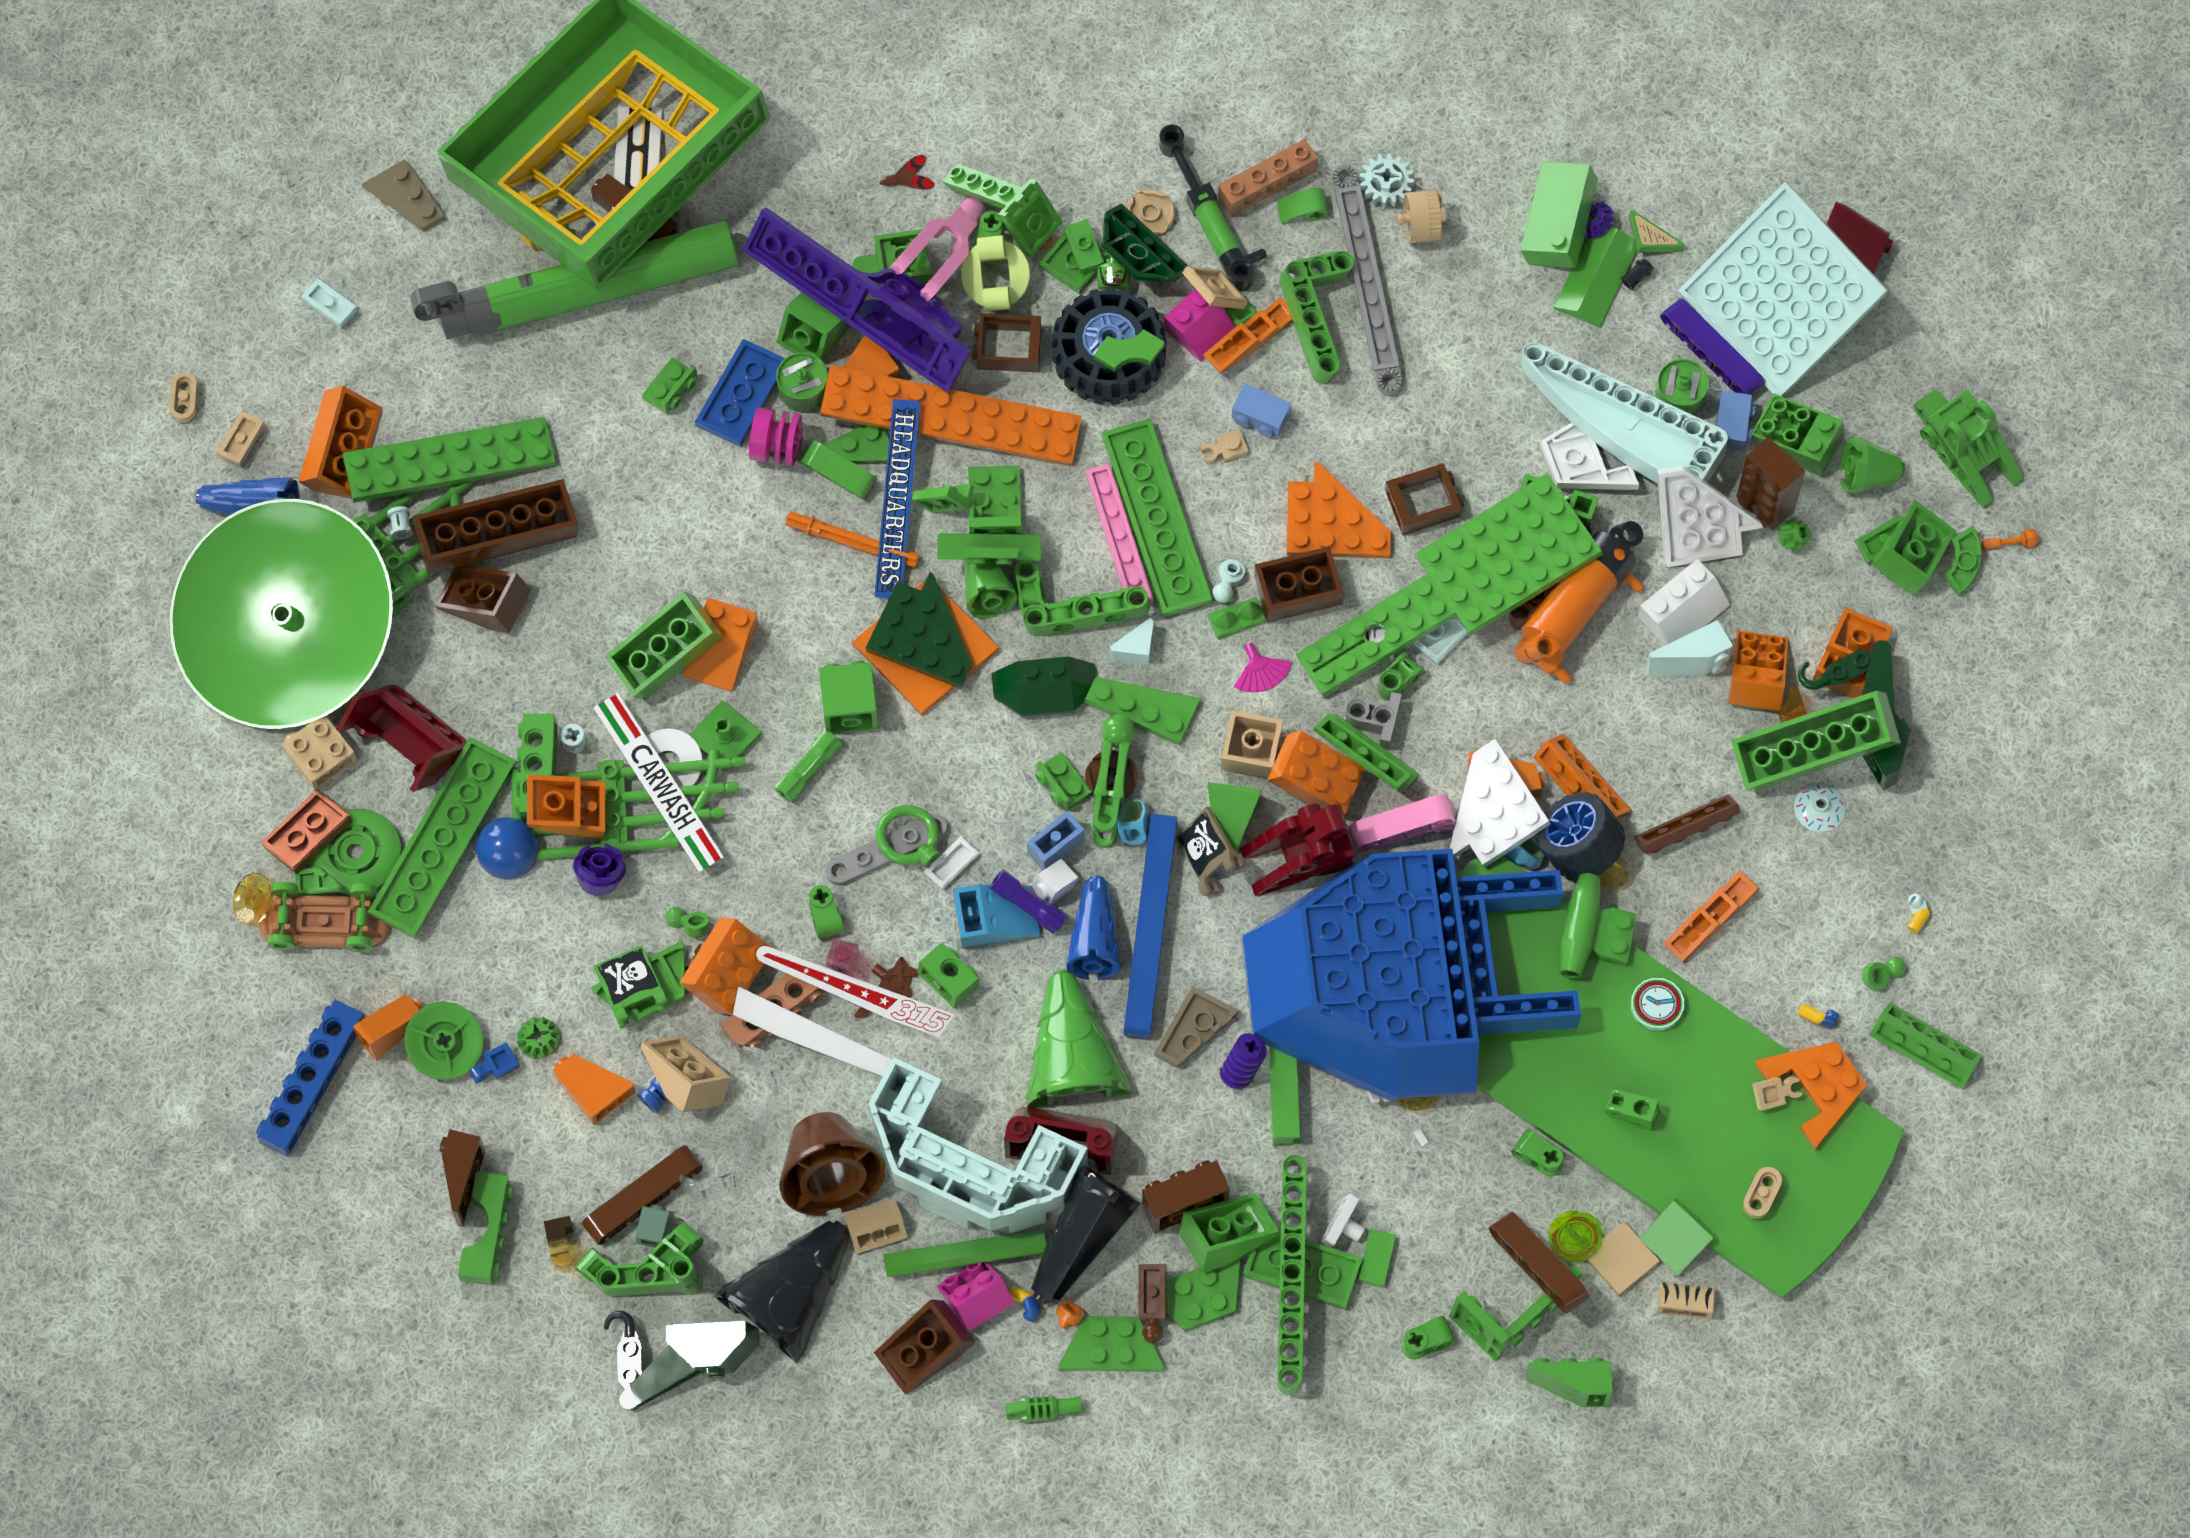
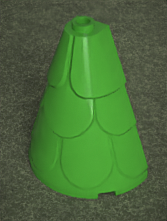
M1068 970L1055 971L1053 976L1048 979L1038 1021L1040 1029L1032 1057L1033 1065L1025 1097L1027 1107L1053 1105L1054 1097L1105 1091L1106 1098L1132 1094L1131 1082L1116 1057L1112 1044L1097 1020L1098 1016L1075 975L1069 973Z

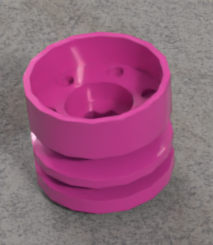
M757 407L750 434L749 459L768 462L771 452H775L776 464L781 465L784 454H786V465L794 467L803 440L802 414L794 413L790 423V414L784 411L780 422H776L775 410Z

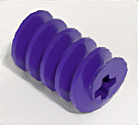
M1244 1033L1238 1037L1222 1068H1220L1221 1080L1227 1086L1233 1089H1244L1249 1086L1267 1055L1266 1045L1262 1039L1251 1033Z

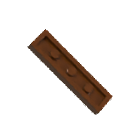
M1725 795L1634 836L1638 847L1646 854L1656 853L1667 845L1681 842L1694 833L1704 832L1714 824L1732 819L1733 816L1741 813L1740 808L1735 800L1729 795Z

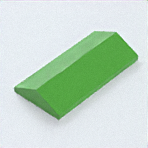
M1611 227L1600 237L1587 238L1580 252L1577 267L1572 268L1553 309L1600 328L1622 283L1621 277L1627 273L1637 252L1635 240L1614 227Z

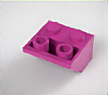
M987 1262L967 1265L965 1269L947 1277L944 1282L937 1286L956 1317L968 1331L973 1330L1014 1304L1003 1279Z

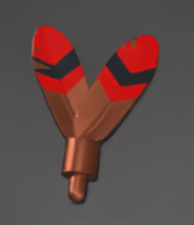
M924 155L914 156L896 174L885 176V179L879 182L880 185L887 184V186L900 184L922 190L933 188L935 183L928 177L915 175L925 163L926 157Z

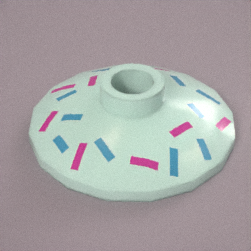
M1818 783L1808 785L1799 792L1795 798L1794 811L1796 818L1802 826L1810 831L1822 833L1831 831L1841 824L1845 818L1846 805L1844 798L1838 790L1830 785ZM1821 801L1825 803L1826 807L1819 808L1816 803Z

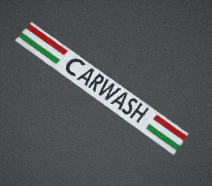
M617 693L593 707L697 870L700 872L722 859L723 855L620 695Z

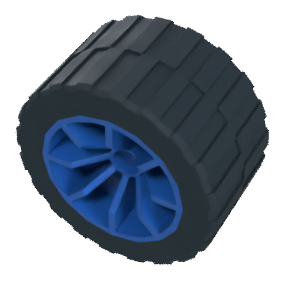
M1588 792L1573 793L1556 801L1545 811L1544 814L1551 824L1537 833L1536 842L1554 868L1560 870L1561 876L1576 881L1581 874L1585 873L1599 876L1612 867L1614 862L1620 857L1621 851H1623L1625 846L1624 841L1626 840L1624 828L1599 796Z

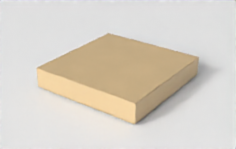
M1186 266L1182 272L1209 305L1244 309L1248 303L1221 270Z
M1624 1221L1602 1238L1597 1250L1585 1259L1618 1297L1660 1262Z

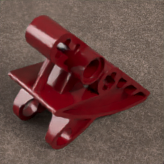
M1319 804L1306 805L1297 811L1298 815L1283 819L1277 825H1274L1240 848L1244 859L1264 855L1282 848L1286 861L1276 870L1251 885L1254 896L1275 892L1314 876L1337 873L1353 864L1352 858L1356 856V852L1341 805L1333 804L1322 809Z

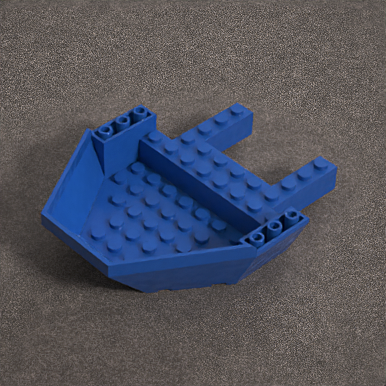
M1452 849L1365 855L1242 936L1241 943L1252 1034L1262 1039L1265 1045L1389 1101L1395 1102L1396 1099L1476 1093L1479 1053L1478 1035L1574 1029L1578 1027L1581 1017L1578 991L1498 996L1486 915L1489 912L1560 908L1563 897L1560 870L1456 877Z

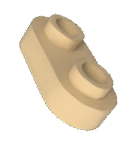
M188 372L176 374L171 381L169 411L172 418L180 423L189 422L196 414L198 384L196 378ZM183 385L190 386L187 390H181ZM182 408L188 409L184 414L179 413V410Z
M1764 1167L1756 1173L1743 1201V1210L1750 1218L1760 1219L1768 1214L1782 1184V1177L1778 1170L1772 1167ZM1763 1180H1770L1772 1185L1769 1187L1765 1186ZM1754 1202L1759 1203L1761 1208L1755 1210L1751 1204Z

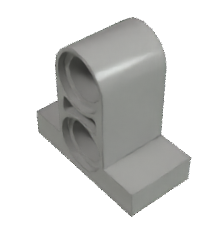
M1391 692L1389 705L1359 698L1352 699L1346 706L1345 720L1358 730L1380 734V746L1390 750L1402 694ZM1353 711H1360L1364 715L1362 717H1354L1351 713ZM1380 716L1387 717L1389 721L1386 723H1380L1377 721V718Z

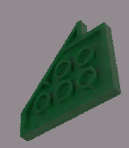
M929 572L921 590L897 581L865 647L866 652L962 689L972 667L971 661L934 574Z

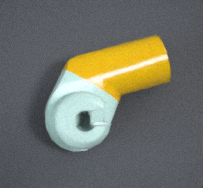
M1914 893L1908 898L1913 918L1908 924L1907 929L1918 934L1927 921L1930 912L1925 899L1920 894Z

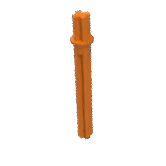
M792 511L787 515L785 525L804 531L807 536L812 534L878 556L879 540L816 520L815 516L810 518ZM889 549V552L906 557L905 566L911 568L917 566L920 557L918 553L906 550L905 553Z

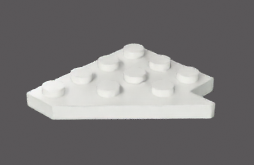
M1683 466L1657 470L1666 567L1691 564L1696 559L1703 562L1743 555L1741 532L1762 528V523L1759 519Z
M1495 739L1473 753L1450 845L1454 858L1472 848L1482 865L1487 867L1551 824Z

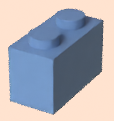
M1246 383L1232 407V419L1242 427L1251 426L1258 429V432L1265 437L1274 436L1278 438L1291 414L1290 402Z
M1721 391L1716 426L1727 433L1726 449L1744 451L1745 443L1751 442L1752 428H1748V422L1754 419L1756 405H1751L1752 395Z
M1066 811L1027 842V853L1042 870H1045L1085 841V829L1069 811Z

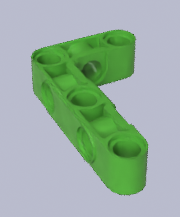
M1019 561L1015 566L1020 609L1027 632L1033 636L1064 633L1143 617L1150 611L1151 604L1148 593L1140 586L1120 588L1119 591L1104 594L1093 593L1068 598L1067 601L1048 604L1036 562ZM1025 571H1033V572H1034V573H1033L1031 576H1029V577H1023V576H1022V574H1023ZM1141 598L1144 600L1140 605L1132 604L1135 599ZM1086 608L1093 609L1088 615L1081 614L1082 610ZM1034 618L1042 619L1039 624H1030V621Z

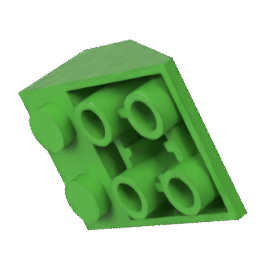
M1774 393L1755 425L1752 437L1762 442L1769 436L1803 469L1823 476L1845 437L1843 420Z
M1539 1358L1528 1364L1525 1376L1526 1381L1580 1407H1609L1613 1393L1611 1361H1604L1603 1358H1590L1588 1362H1577L1575 1358L1561 1359V1362H1550L1549 1359Z

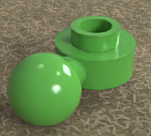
M672 907L666 912V923L673 928H679L683 925L684 932L688 936L699 938L710 931L709 916L705 913L693 912L686 915L684 910L679 907Z
M1892 957L1887 960L1886 964L1879 962L1869 963L1862 971L1863 983L1869 989H1882L1887 986L1890 977L1899 978L1904 975L1906 963L1900 957Z

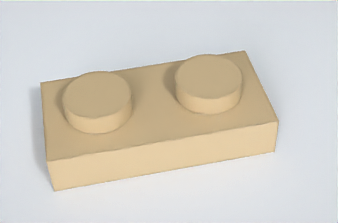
M241 411L217 452L218 457L241 467L265 426L264 421Z

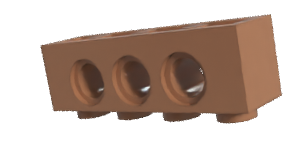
M1303 139L1219 184L1218 199L1230 217L1316 172L1318 157L1308 142Z
M786 973L758 996L797 1015H801L806 1005L809 1003L815 1004L821 1000L825 990ZM795 989L803 992L797 998L789 996V993ZM732 1015L721 1024L724 1035L741 1055L747 1051L749 1053L754 1052L760 1047L761 1040L768 1035L770 1037L775 1035L760 1027L756 1030H750L747 1028L750 1024L749 1022Z

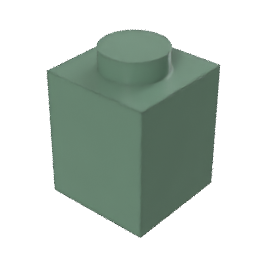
M651 1205L650 1208L642 1207L635 1235L637 1244L655 1248L667 1236L671 1217L664 1207L658 1205Z

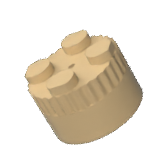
M1432 190L1404 194L1403 213L1397 214L1398 224L1409 226V231L1406 232L1408 243L1432 242L1445 239V229L1443 225L1441 226V222H1446L1445 207H1440L1442 205L1441 191Z

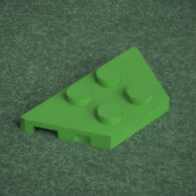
M680 941L648 958L666 996L669 1007L685 999V988L679 983L685 974V947L683 941ZM601 983L591 987L596 996L610 1004ZM651 998L625 1009V1012L629 1018L640 1023L659 1013V1009L654 998Z
M1240 1258L1221 1268L1202 1272L1198 1268L1168 1279L1167 1317L1174 1320L1175 1324L1186 1332L1236 1313Z
M1084 1316L1059 1363V1371L1163 1372L1164 1365L1153 1344L1144 1340L1142 1336L1144 1326L1138 1317Z

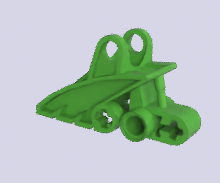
M1933 390L1913 405L1916 414L1926 424L1920 430L1922 439L1929 442L1928 446L1930 448L1937 447L1936 453L1939 459L1983 509L1993 502L1990 492L1979 474V471L1993 462L2014 487L2023 481V475L2014 457L1998 432L1996 415L1985 401L1981 400L1978 403L1969 390H1966L1948 402L1939 391Z

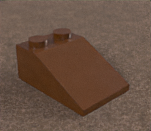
M463 565L453 569L435 607L438 610L486 629L510 633L531 589L517 573Z
M449 1129L447 1137H443L441 1140L439 1152L442 1153L452 1212L457 1226L463 1227L472 1199L476 1171L480 1172L486 1151L481 1137Z
M929 1300L887 1339L874 1354L903 1393L908 1394L957 1360L975 1343V1340L944 1300Z

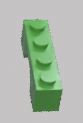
M476 1171L471 1197L474 1205L480 1207L487 1214L489 1222L483 1238L478 1243L462 1249L458 1270L460 1282L493 1285V1279L499 1277L500 1262H497L498 1252H503L505 1236H501L502 1227L507 1226L509 1221V1210H506L507 1200H512L514 1185L510 1184L508 1175Z

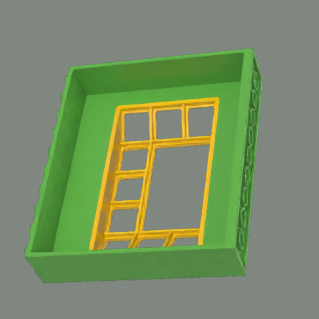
M594 0L589 6L583 8L580 14L571 23L567 24L560 34L549 41L536 57L530 59L528 64L518 74H515L503 89L496 92L493 98L476 112L474 117L465 125H462L449 141L443 143L437 154L449 181L597 290L748 142L771 117L761 89L637 1ZM638 63H641L657 75L641 103H638L622 91ZM665 81L684 95L667 123L648 110ZM614 98H618L634 111L616 129L611 130L595 117ZM694 101L710 114L686 137L677 131L675 127L690 102ZM641 117H644L679 142V144L602 218L566 192V190ZM591 125L606 136V138L587 157H583L567 144L585 126ZM559 152H563L579 165L557 185L539 171ZM533 178L549 189V191L526 200L511 188ZM556 198H561L576 210L554 220L537 207ZM587 217L596 226L582 240L564 228V226Z

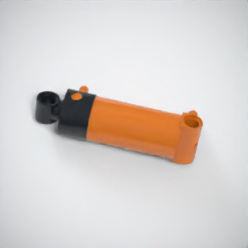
M1634 521L1615 525L1609 533L1597 531L1592 536L1603 555L1558 582L1521 628L1523 637L1516 645L1514 652L1519 662L1524 664L1535 662L1546 674L1553 672L1564 684L1570 682L1572 676L1560 666V663L1565 658L1563 654L1611 593L1619 588L1624 581L1635 592H1640L1644 587L1631 573V570L1637 564L1631 547L1637 546L1643 539V530ZM1624 530L1628 533V541L1624 537Z

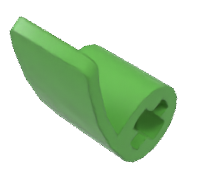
M1322 188L1303 190L1284 197L1277 202L1281 224L1304 215L1308 220L1324 219L1328 216L1325 192Z

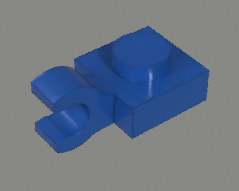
M506 1042L483 1054L485 1062L473 1067L470 1071L473 1080L477 1084L488 1078L491 1074L497 1080L520 1068Z

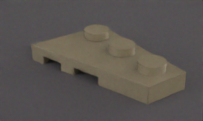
M405 159L362 184L366 191L374 194L380 201L399 212L402 217L423 232L445 219L444 214Z
M1192 986L1157 1047L1154 1056L1179 1068L1239 1014V1010Z

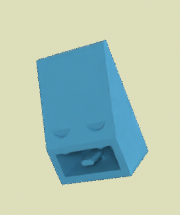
M973 885L953 889L962 949L1040 936L1039 924L1035 918L1013 902L1005 900L989 888L990 885ZM1024 886L1033 892L1032 886Z

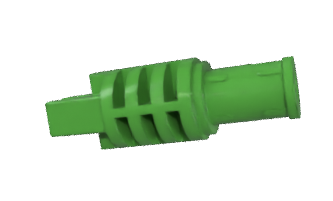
M1053 1395L1038 1398L1028 1397L1019 1399V1402L1007 1403L1005 1406L1007 1420H1021V1422L1055 1420L1059 1415L1082 1414L1080 1396L1056 1399V1396L1053 1397Z

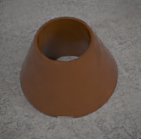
M833 1112L812 1114L798 1122L792 1130L779 1182L781 1196L790 1208L802 1214L826 1216V1211L841 1208V1213H844L866 1203L880 1190L886 1178V1165L879 1151L842 1115Z

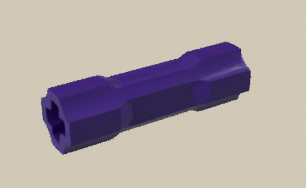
M1004 869L996 875L989 887L999 896L1013 902L1031 915L1038 924L1052 934L1059 930L1067 917L1064 912L1053 904L1045 902L1024 887L1017 878Z

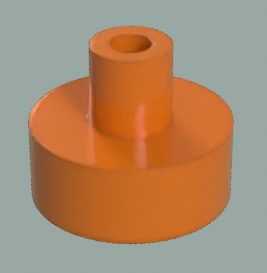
M1062 1300L1056 1309V1314L1060 1318L1058 1325L1063 1329H1067L1069 1324L1079 1325L1085 1316L1081 1307L1068 1300Z

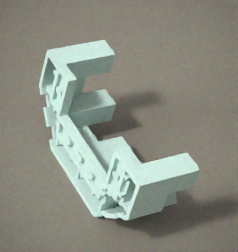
M893 1057L869 1102V1108L877 1133L878 1145L894 1186L918 1196L920 1207L967 1229L971 1222L990 1231L1007 1226L1009 1233L1013 1234L1046 1223V1213L1064 1207L1076 1176L1083 1166L1088 1167L1087 1147L1038 1125L1015 1172L920 1128L919 1126L939 1090L942 1080Z

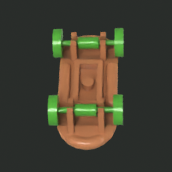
M275 882L272 884V894L277 896V898L271 900V905L270 902L267 904L268 907L263 909L259 919V928L262 936L268 941V947L275 950H291L294 947L347 948L354 952H368L373 949V946L378 945L386 938L390 929L389 925L368 915V911L377 895V887L365 883L351 885V897L301 896L298 895L299 886L297 884Z

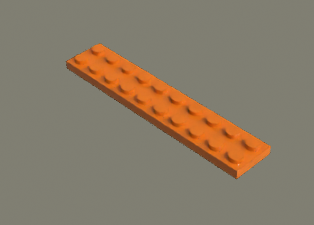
M830 365L820 416L890 430L893 400L919 401L917 436L1072 466L1081 415L952 389L949 392H945L938 386Z

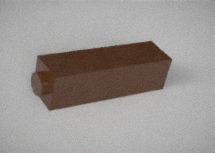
M607 173L602 179H598L593 184L591 194L595 203L610 212L612 206L615 207L632 190ZM669 218L648 241L679 233L677 222Z

